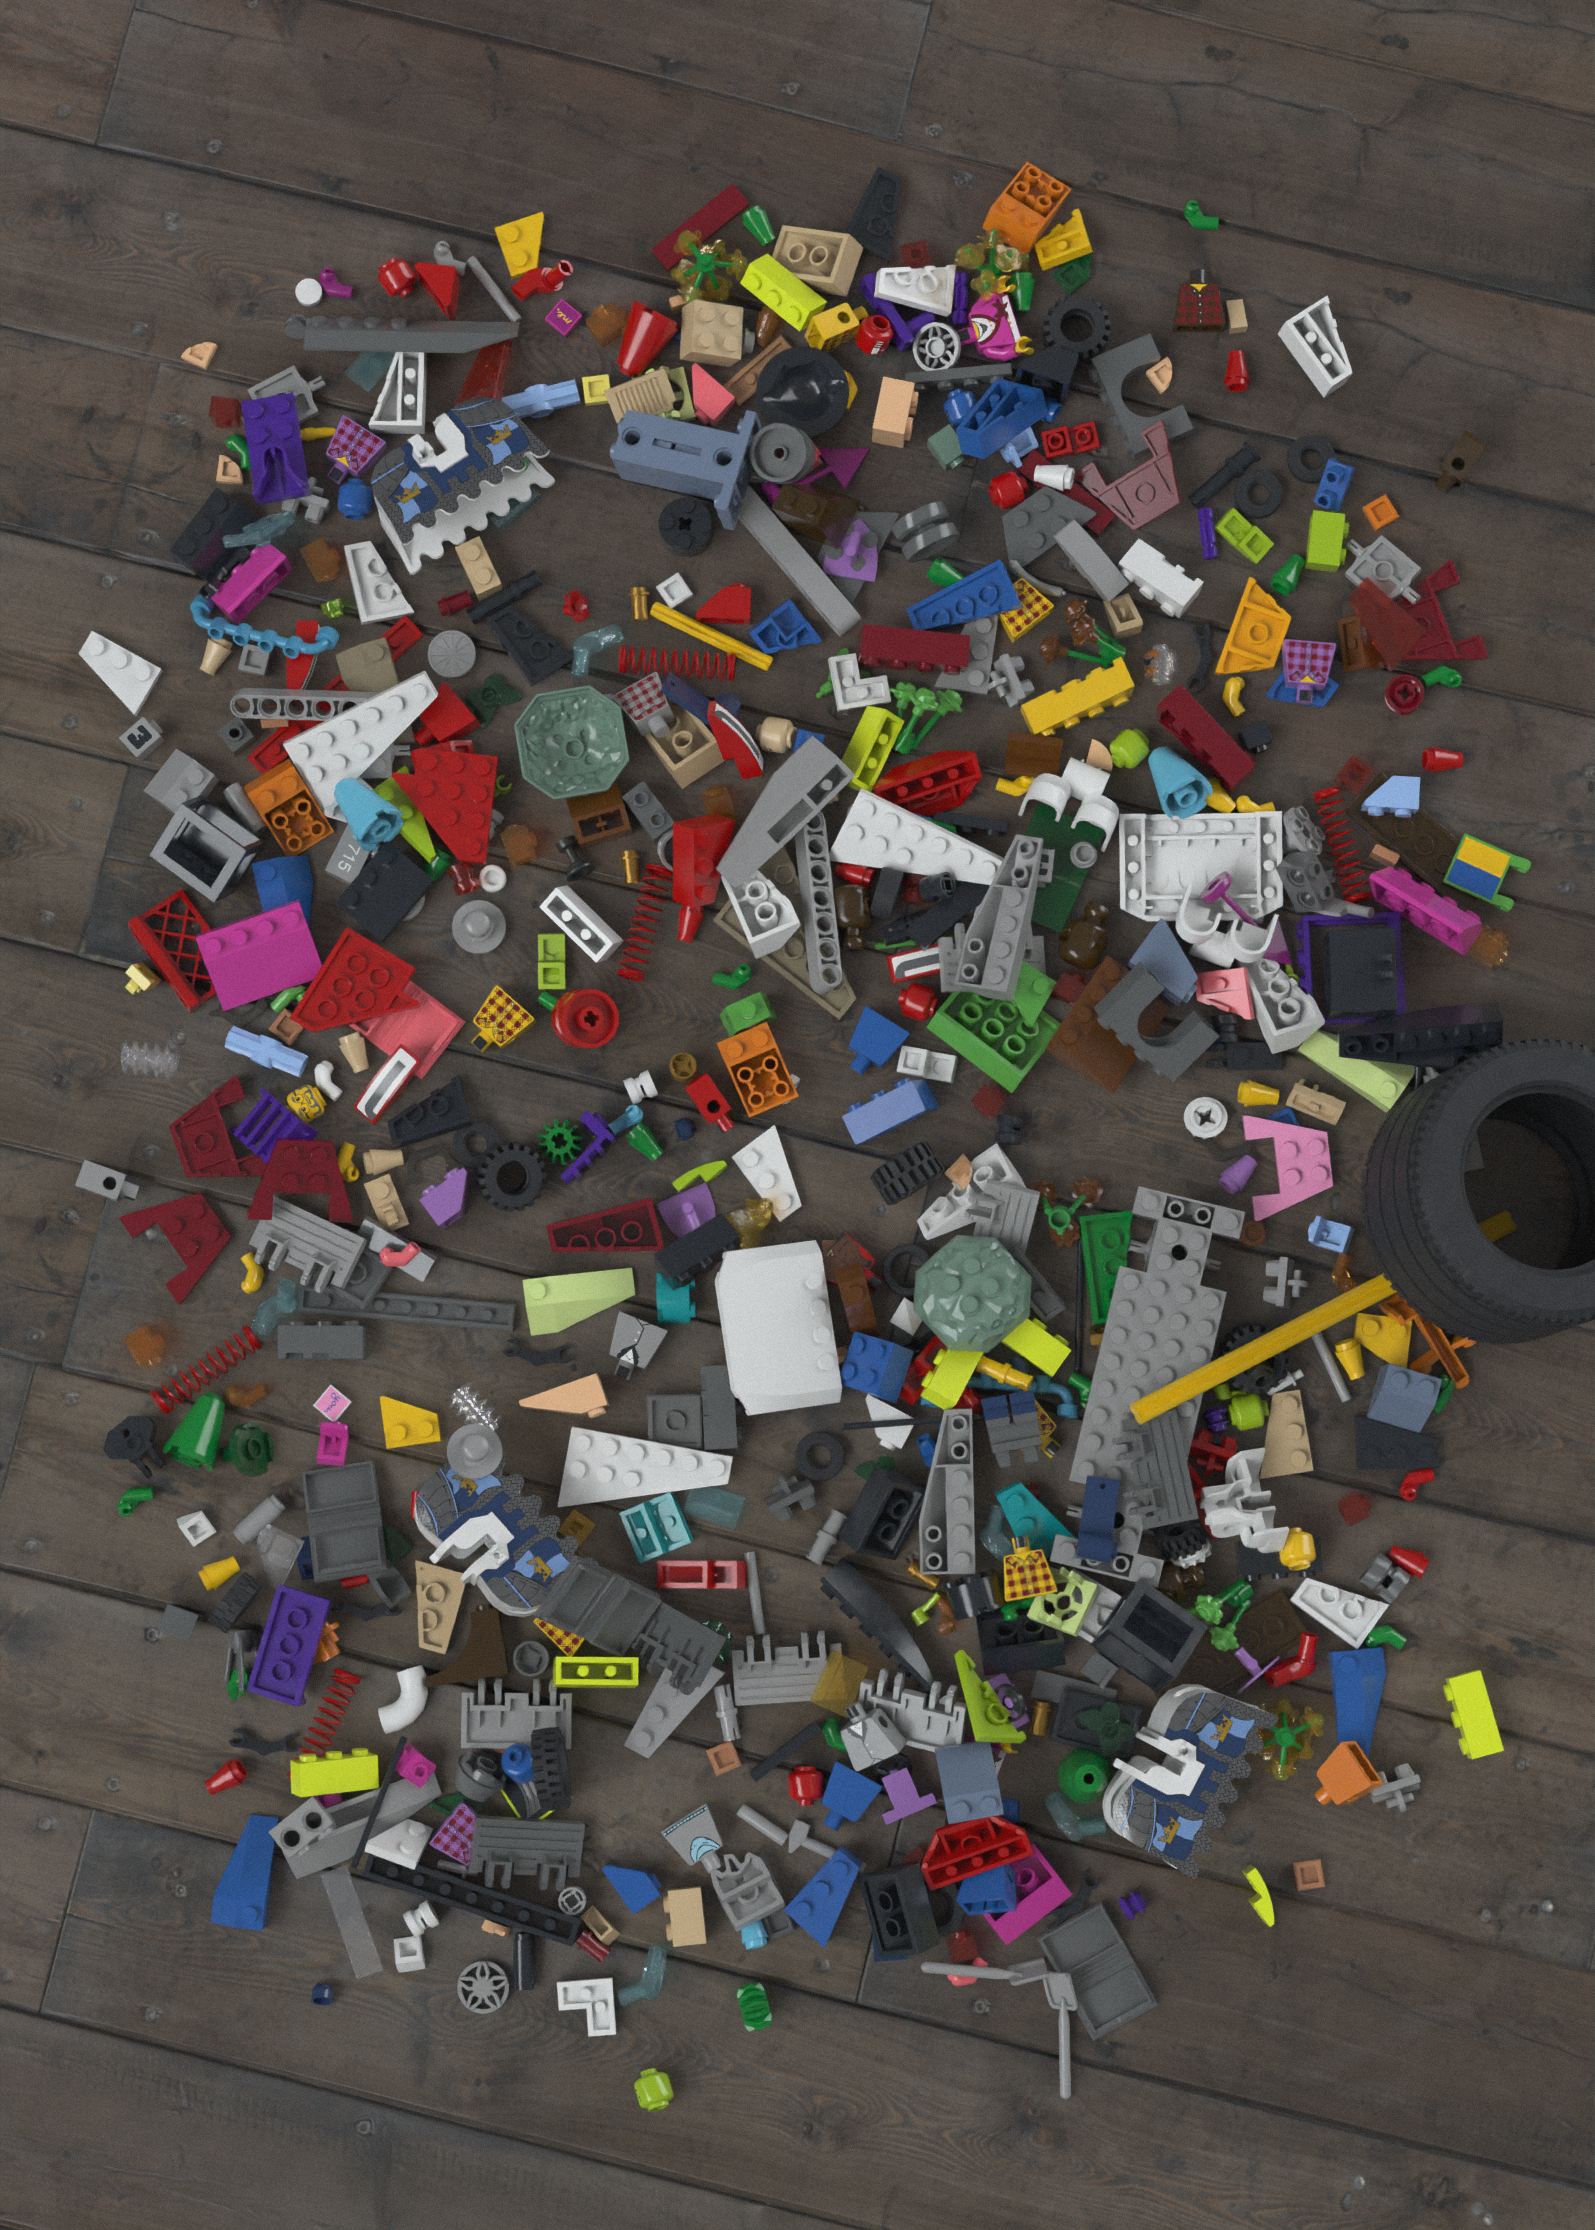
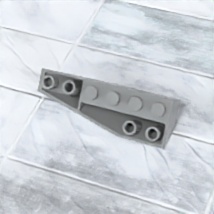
M811 735L773 773L716 867V870L733 888L739 886L795 836L855 776L853 772L832 751Z
M1023 835L1015 836L966 932L954 983L956 986L987 998L1013 1002L1034 907L1043 846L1042 838Z
M944 1409L919 1517L920 1575L975 1574L972 1409Z
M435 1772L431 1774L421 1788L406 1778L389 1784L368 1840L403 1822L442 1794ZM380 1788L326 1808L325 1810L335 1821L330 1825L333 1831L322 1840L316 1837L308 1844L311 1849L301 1857L297 1858L294 1854L288 1858L283 1851L296 1879L348 1860L355 1855ZM318 1813L308 1815L307 1822L312 1828H318L322 1823V1818ZM289 1830L286 1833L285 1839L289 1845L295 1846L299 1843L300 1836L297 1831Z

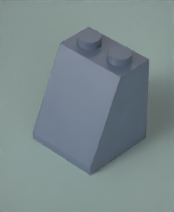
M1160 918L1130 959L1126 968L1131 971L1141 962L1159 978L1165 989L1160 993L1162 996L1176 1006H1179L1182 1001L1187 1004L1198 988L1195 985L1198 976L1164 919Z
M1392 1364L1381 1366L1366 1418L1419 1434L1435 1406L1442 1379Z
M974 1741L935 1748L949 1824L1004 1814L990 1742Z

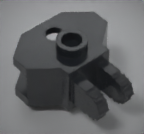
M128 1416L107 1433L103 1451L110 1459L129 1460L130 1463L138 1467L147 1479L153 1476L151 1469L142 1461V1458L148 1453L153 1458L154 1463L161 1469L166 1465L163 1458L156 1451V1445L153 1443L157 1424L151 1417ZM128 1429L130 1431V1435L126 1438L124 1436V1433Z

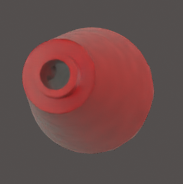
M634 300L616 364L621 366L619 371L631 378L635 374L640 376L678 332L681 325Z

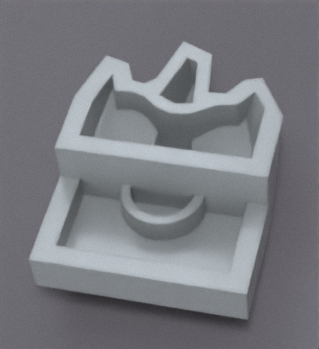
M750 1852L745 1855V1862L741 1864L733 1854L723 1855L726 1871L723 1873L717 1869L710 1871L714 1889L736 1932L785 1907V1902L773 1883L764 1862L760 1857Z

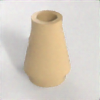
M224 638L219 640L208 639L200 669L214 676L218 668L232 652L230 649L233 643Z
M359 1031L339 1038L341 1044L339 1048L350 1063L354 1073L370 1068L367 1061L364 1037L360 1036Z
M369 1149V1152L363 1153L366 1174L373 1173L374 1176L394 1167L404 1165L401 1149Z

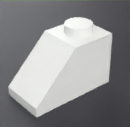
M869 1394L865 1399L872 1421L912 1418ZM914 1425L874 1428L876 1436L882 1439L879 1444L894 1451L896 1447L902 1449Z

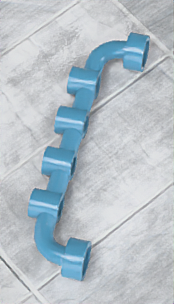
M197 595L190 605L194 621L200 627L208 629L207 632L211 638L219 640L223 637L224 633L233 635V641L240 646L247 645L249 640L257 641L258 647L262 651L271 652L274 646L283 648V653L292 659L297 658L299 653L313 655L319 654L326 649H333L339 640L338 632L329 626L321 627L315 637L317 643L309 644L303 642L297 636L285 638L278 636L273 630L268 629L264 632L253 630L246 623H241L237 626L229 624L222 617H216L214 620L207 617H209L214 609V603L209 597L206 600L202 595Z
M981 1372L980 1377L971 1376L966 1385V1388L972 1387L984 1390L1024 1391L1007 1383L1002 1385L998 1383L997 1379ZM1035 1376V1380L1032 1381L1029 1390H1033L1037 1394H1057L1061 1396L1063 1404L1057 1405V1417L1078 1418L1079 1406L1074 1405L1073 1396L1068 1388L1061 1384L1051 1383V1377ZM921 1397V1406L940 1408Z

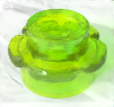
M340 598L321 604L320 606L323 611L321 615L327 614L328 619L343 614L342 608L346 607V605L342 604Z

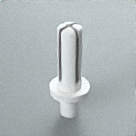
M1301 1369L1292 1374L1287 1371L1285 1379H1280L1278 1382L1280 1385L1276 1388H1269L1270 1391L1267 1394L1272 1396V1394L1279 1392L1292 1383L1296 1386L1295 1381L1304 1376Z
M439 1860L437 1864L438 1869L462 1874V1878H466L467 1875L475 1877L478 1875V1872H470L469 1865Z

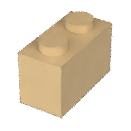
M479 536L455 547L479 602L503 589Z
M693 1886L668 1889V1896H663L664 1912H670L671 1924H666L667 1940H673V1947L707 1943L702 1887Z

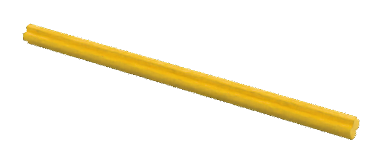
M1506 1210L1478 1224L1491 1242L1516 1230V1225ZM1383 1273L1129 1404L1130 1410L1135 1415V1420L1141 1425L1397 1291L1390 1287L1391 1282L1389 1280L1386 1281L1383 1276L1385 1274Z

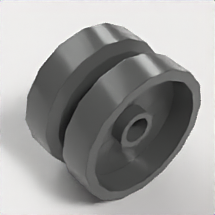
M773 423L763 427L754 436L750 445V460L753 469L760 477L777 484H794L802 481L811 472L815 463V448L812 439L803 430L784 423Z
M938 501L922 506L903 516L891 527L898 542H906L902 547V552L908 563L927 559L948 548L959 539L960 534L955 524L945 522L949 517V513L943 502Z

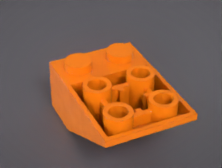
M1027 161L991 206L982 228L989 233L992 232V229H996L997 238L1021 253L1028 254L1071 192V188Z
M289 759L243 786L287 857L297 856L335 832Z
M767 1022L717 1043V1047L749 1118L799 1097Z

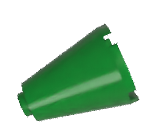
M207 1392L206 1395H200L164 1445L163 1452L166 1454L168 1451H171L170 1457L190 1467L199 1469L201 1464L207 1466L206 1471H213L216 1466L225 1404L221 1402L222 1397L211 1392Z
M1076 1749L1068 1753L1061 1761L1057 1773L1058 1783L1062 1792L1069 1799L1078 1803H1092L1104 1796L1112 1780V1769L1104 1755L1091 1750ZM1091 1773L1093 1778L1086 1784L1083 1780L1084 1775Z

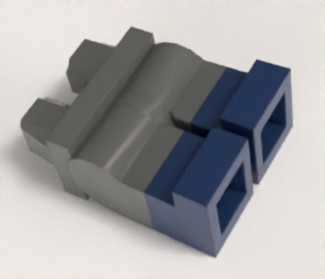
M1033 1390L1008 1395L1012 1422H1010L1006 1395L981 1399L980 1402L992 1455L996 1456L999 1467L1014 1466L1012 1451L1016 1450L1023 1451L1025 1464L1040 1461L1039 1446L1042 1443Z

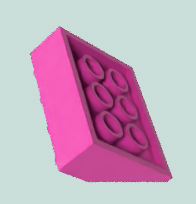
M1390 866L1373 872L1370 875L1369 880L1374 901L1392 912H1400V917L1465 956L1481 933L1482 922L1479 921L1480 917L1470 910L1464 912L1457 908L1458 904L1447 896L1439 897L1428 884L1424 882L1418 884L1411 879L1412 876L1407 871L1401 868L1395 870Z
M299 899L197 934L195 937L223 1011L312 981L322 967Z

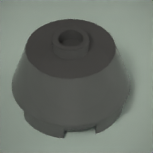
M469 1748L458 1758L454 1783L457 1789L466 1797L474 1801L486 1802L506 1787V1780L509 1776L497 1763L499 1758L496 1755L482 1748H479L477 1752H472Z

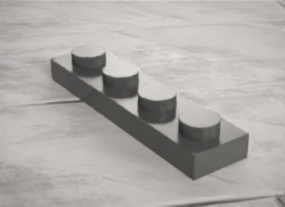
M1011 363L905 373L904 381L915 383L914 392L919 393L926 392L929 388L947 391L953 389V386L964 385L965 388H976L981 383H991L992 385L997 378L1011 381Z

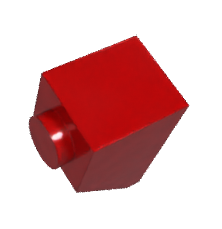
M732 583L730 587H723L696 612V620L700 623L750 625L751 588L746 587V584Z

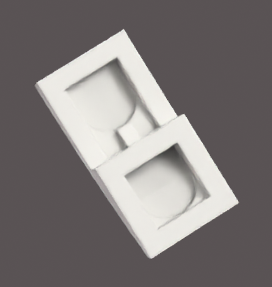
M902 1045L897 1072L953 1084L958 1057Z

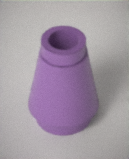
M1245 1155L1221 1173V1178L1218 1180L1219 1184L1232 1195L1241 1192L1257 1167L1256 1161L1249 1155Z

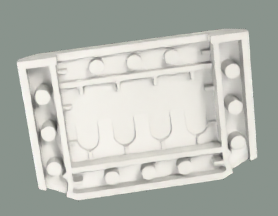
M1282 811L1195 814L1185 819H1180L1179 816L1169 818L1166 814H1119L1121 910L1146 922H1158L1160 918L1166 922H1176V915L1188 884L1192 883L1193 886L1188 902L1210 909L1208 920L1214 921L1217 914L1221 913L1220 921H1234V919L1244 921L1221 897L1209 904L1204 903L1200 899L1204 888L1215 877L1225 871L1231 875L1233 880L1226 893L1252 920H1257L1283 907V883L1276 870V867L1282 861Z
M816 1240L724 1252L720 1272L716 1275L715 1287L730 1388L734 1396L739 1398L745 1407L746 1414L749 1416L840 1402L842 1392L841 1377L822 1252Z

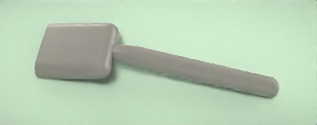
M1044 1957L1010 1965L1007 1967V1970L927 1961L921 1964V1970L925 1973L987 1979H1009L1013 1986L1049 1977Z
M1047 1971L1049 1977L1042 1980L1049 2005L1054 2009H1060V2096L1063 2099H1068L1071 2096L1070 2021L1068 2010L1075 2011L1078 2003L1070 1974Z

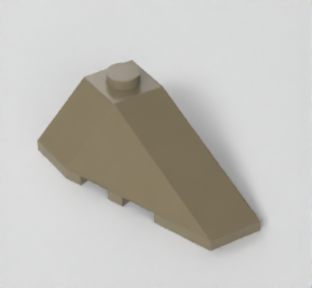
M385 637L359 644L336 654L342 680L350 691L383 692L399 684L389 645ZM411 724L394 740V745L417 744L416 739L413 737L414 732Z

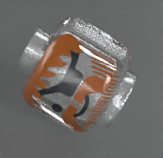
M1154 645L1151 651L1144 654V676L1151 681L1152 685L1171 684L1173 679L1178 676V654L1174 650L1168 649V645Z

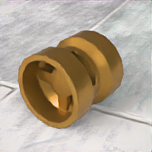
M680 1052L672 1057L670 1071L676 1080L687 1082L695 1077L697 1064L692 1055Z

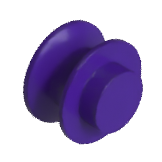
M1219 1406L1206 1410L1202 1417L1209 1419V1424L1205 1429L1211 1428L1212 1433L1228 1429L1227 1423L1232 1422L1225 1419L1224 1416L1228 1408Z
M1130 1890L1131 1896L1129 1898L1119 1897V1905L1127 1918L1135 1920V1913L1141 1911L1146 1914L1143 1908L1148 1905L1140 1892L1134 1894Z

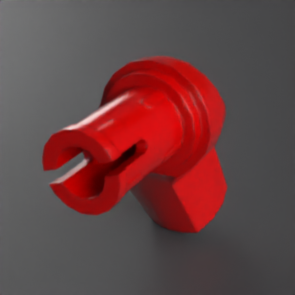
M561 260L554 268H534L528 270L511 287V290L520 301H524L534 294L555 293L562 288L563 280L571 275L573 267L567 260Z
M1302 1632L1298 1654L1279 1661L1265 1671L1266 1683L1272 1688H1276L1313 1673L1317 1667L1314 1656L1319 1636L1310 1632Z

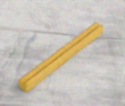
M655 602L650 610L652 617L727 653L729 652V654L735 653L736 657L762 670L767 671L772 664L773 658L659 602Z

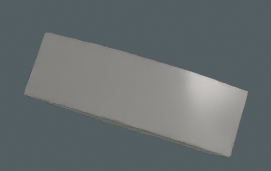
M1074 519L1053 536L1080 574L1088 579L1102 599L1112 600L1129 585L1109 557Z

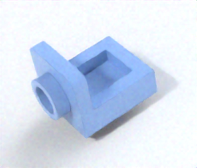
M1031 427L1002 446L1003 448L1000 449V452L1007 463L1012 462L1017 468L1021 467L1022 463L1019 458L1032 451L1033 448L1039 447Z
M1317 1215L1315 1221L1309 1226L1308 1241L1317 1247L1346 1255L1354 1229Z

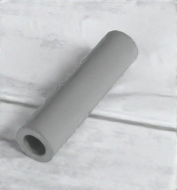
M743 1804L736 1814L780 1846L783 1845L789 1836L785 1831L746 1804Z

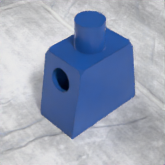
M866 1006L849 1044V1050L857 1054L849 1067L862 1076L870 1064L881 1069L907 1041L910 1033Z
M836 1760L821 1802L822 1805L830 1808L823 1824L838 1831L845 1817L856 1822L879 1793L882 1785Z
M1005 1864L963 1879L957 1896L958 1904L967 1915L1016 1911V1880L1014 1870L1009 1864Z

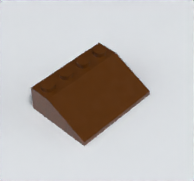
M1106 956L1051 1038L1045 1051L1106 1091L1114 1094L1137 1059V1056L1133 1052L1135 1050L1134 1047L1130 1044L1127 1047L1124 1046L1115 1037L1117 1033L1112 1028L1107 1031L1097 1021L1099 1016L1094 1007L1130 972V970ZM1158 997L1139 1016L1137 1029L1143 1036L1151 1037L1170 1009Z

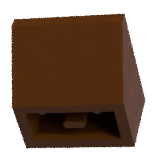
M617 783L612 784L607 792L566 798L581 850L632 835Z

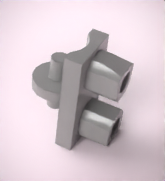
M310 477L308 480L310 496L282 501L281 510L283 513L296 516L299 505L306 506L308 509L305 520L319 524L324 514L330 513L331 506L329 505V500L319 497L323 496L324 489L316 486L317 478Z
M1007 653L1001 655L1000 659L992 663L994 671L990 675L993 682L989 683L987 688L988 691L997 690L1000 698L1005 696L1011 708L1017 706L1026 697L1031 695L1035 689L1029 679L1021 682L1018 679L1017 673L1024 670L1021 656L1009 657Z
M1280 1257V1260L1266 1262V1276L1278 1277L1277 1287L1265 1286L1263 1301L1276 1304V1306L1290 1309L1291 1293L1292 1297L1300 1298L1301 1288H1309V1282L1301 1281L1302 1270H1294V1260L1288 1257Z
M1408 1763L1394 1768L1397 1781L1388 1783L1384 1771L1377 1772L1384 1785L1370 1793L1373 1804L1386 1800L1387 1808L1398 1806L1400 1813L1406 1811L1405 1803L1414 1800L1412 1791L1419 1790V1783H1421L1419 1775H1414Z

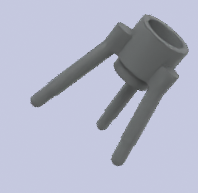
M252 1630L231 1631L230 1639L227 1640L228 1651L224 1681L228 1682L230 1679L234 1652V1654H237L240 1692L244 1691L243 1653H250V1647H252L256 1658L259 1650L258 1638L252 1637Z

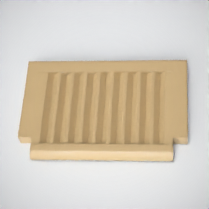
M664 367L604 390L616 423H619L620 419L625 417L627 410L658 416L660 413L674 410L671 402L676 401Z

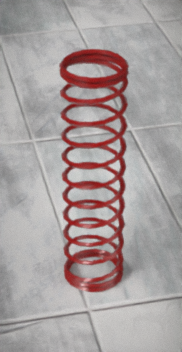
M626 645L620 646V674H626L628 672L631 662V656L633 672L635 675L639 672L642 659L643 670L646 676L650 672L652 659L654 665V672H657L656 652L654 647L651 651L649 666L646 672L645 648L643 646L641 647L637 670H635L634 647L633 645L631 646L628 663L625 670ZM663 648L660 665L657 672L658 675L661 672L663 658L665 675L669 673L667 672V659L665 648ZM673 650L669 671H672L675 659V672L678 678L682 674L684 661L686 675L688 679L691 678L696 660L697 677L700 680L703 676L707 660L709 680L713 679L717 663L718 677L722 681L728 662V681H734L735 653L729 654L728 652L726 654L721 677L719 652H716L710 676L708 651L705 652L701 674H699L698 651L694 652L689 675L687 650H684L679 674L677 650Z
M1334 786L1314 793L1313 799H1315V804L1325 805L1318 811V814L1329 815L1321 821V824L1325 826L1333 825L1327 828L1324 834L1334 836L1328 840L1327 844L1329 846H1338L1330 852V855L1341 856L1333 862V865L1345 866L1338 870L1336 875L1340 877L1349 876L1339 883L1342 887H1350L1342 893L1344 897H1347L1344 901L1357 903L1373 896L1372 891L1349 895L1345 893L1367 884L1369 881L1353 884L1342 883L1366 871L1348 874L1339 873L1351 866L1362 863V860L1344 864L1335 863L1345 857L1358 853L1360 850L1333 854L1334 851L1357 840L1330 843L1340 836L1353 832V829L1337 833H1326L1334 827L1350 822V819L1323 823L1335 815L1346 812L1347 809L1320 813L1325 808L1342 802L1344 799L1318 803L1320 799L1328 798L1341 792V787Z
M650 863L646 864L645 870L652 876L642 878L649 886L640 888V891L648 897L637 898V902L644 907L634 908V912L641 917L631 919V922L640 928L628 929V932L636 938H627L625 942L633 948L622 950L626 956L632 959L625 958L619 960L620 964L628 969H617L616 972L622 978L637 982H643V979H645L643 975L646 973L632 968L622 961L649 963L633 957L625 951L652 953L628 941H642L654 944V941L640 937L631 932V930L655 934L657 931L646 928L633 920L661 923L659 920L639 913L637 911L639 909L663 913L662 910L648 906L639 899L666 902L644 892L642 889L669 892V890L655 886L645 879L672 882V880L659 875L673 876V872L666 867Z
M248 1325L243 1326L242 1331L253 1351L235 1333H233V1337L243 1357L224 1339V1343L234 1363L227 1358L218 1346H215L226 1370L206 1352L217 1377L199 1358H197V1362L203 1370L208 1383L188 1364V1368L195 1378L199 1389L188 1380L182 1371H179L190 1395L170 1377L181 1402L163 1383H161V1386L172 1408L166 1404L155 1389L150 1391L152 1398L165 1415H168L170 1410L174 1411L175 1407L171 1397L177 1403L183 1404L184 1400L180 1391L186 1397L192 1398L193 1394L189 1385L196 1391L201 1392L198 1378L205 1385L210 1386L207 1372L215 1379H219L216 1366L224 1373H228V1366L224 1358L232 1366L237 1367V1360L233 1352L240 1359L246 1360V1354L242 1346L251 1354H255V1348L259 1351L262 1349L261 1343Z
M334 1668L333 1672L336 1675L347 1680L331 1676V1679L351 1692L327 1686L326 1689L348 1703L322 1696L324 1701L335 1706L343 1713L318 1706V1710L332 1717L338 1723L318 1717H312L313 1720L324 1725L334 1733L308 1727L310 1731L324 1738L329 1743L303 1737L305 1741L316 1746L324 1753L299 1747V1750L306 1754L312 1753L326 1756L327 1751L318 1744L331 1746L333 1743L321 1733L335 1736L337 1735L336 1730L326 1723L336 1726L342 1724L338 1718L330 1713L346 1715V1711L335 1703L350 1705V1700L340 1693L347 1695L356 1694L351 1687L343 1682L359 1685L361 1678L342 1669ZM289 1771L286 1776L291 1779V1772Z

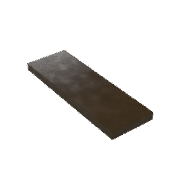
M1381 772L1345 813L1383 847L1399 854L1398 860L1424 883L1431 886L1441 898L1447 896L1458 904L1457 908L1464 912L1467 910L1473 912L1483 900L1443 883L1461 842L1420 805L1418 811L1407 818L1396 817L1395 813L1384 812L1383 816L1368 815V811H1361L1364 801L1389 780Z
M1281 1589L1244 1611L1236 1624L1234 1636L1239 1644L1238 1649H1229L1224 1652L1215 1648V1645L1211 1643L1212 1634L1208 1632L1201 1637L1176 1679L1158 1693L1152 1689L1151 1691L1157 1701L1168 1690L1182 1684H1199L1218 1692L1250 1673L1235 1656V1653L1243 1647L1252 1659L1257 1661L1258 1666L1261 1667L1300 1644L1301 1633L1308 1631L1285 1592ZM1230 1619L1229 1621L1223 1623L1222 1625H1220V1626H1218V1627H1219V1628H1224L1225 1625H1226L1228 1622L1230 1623L1232 1619Z

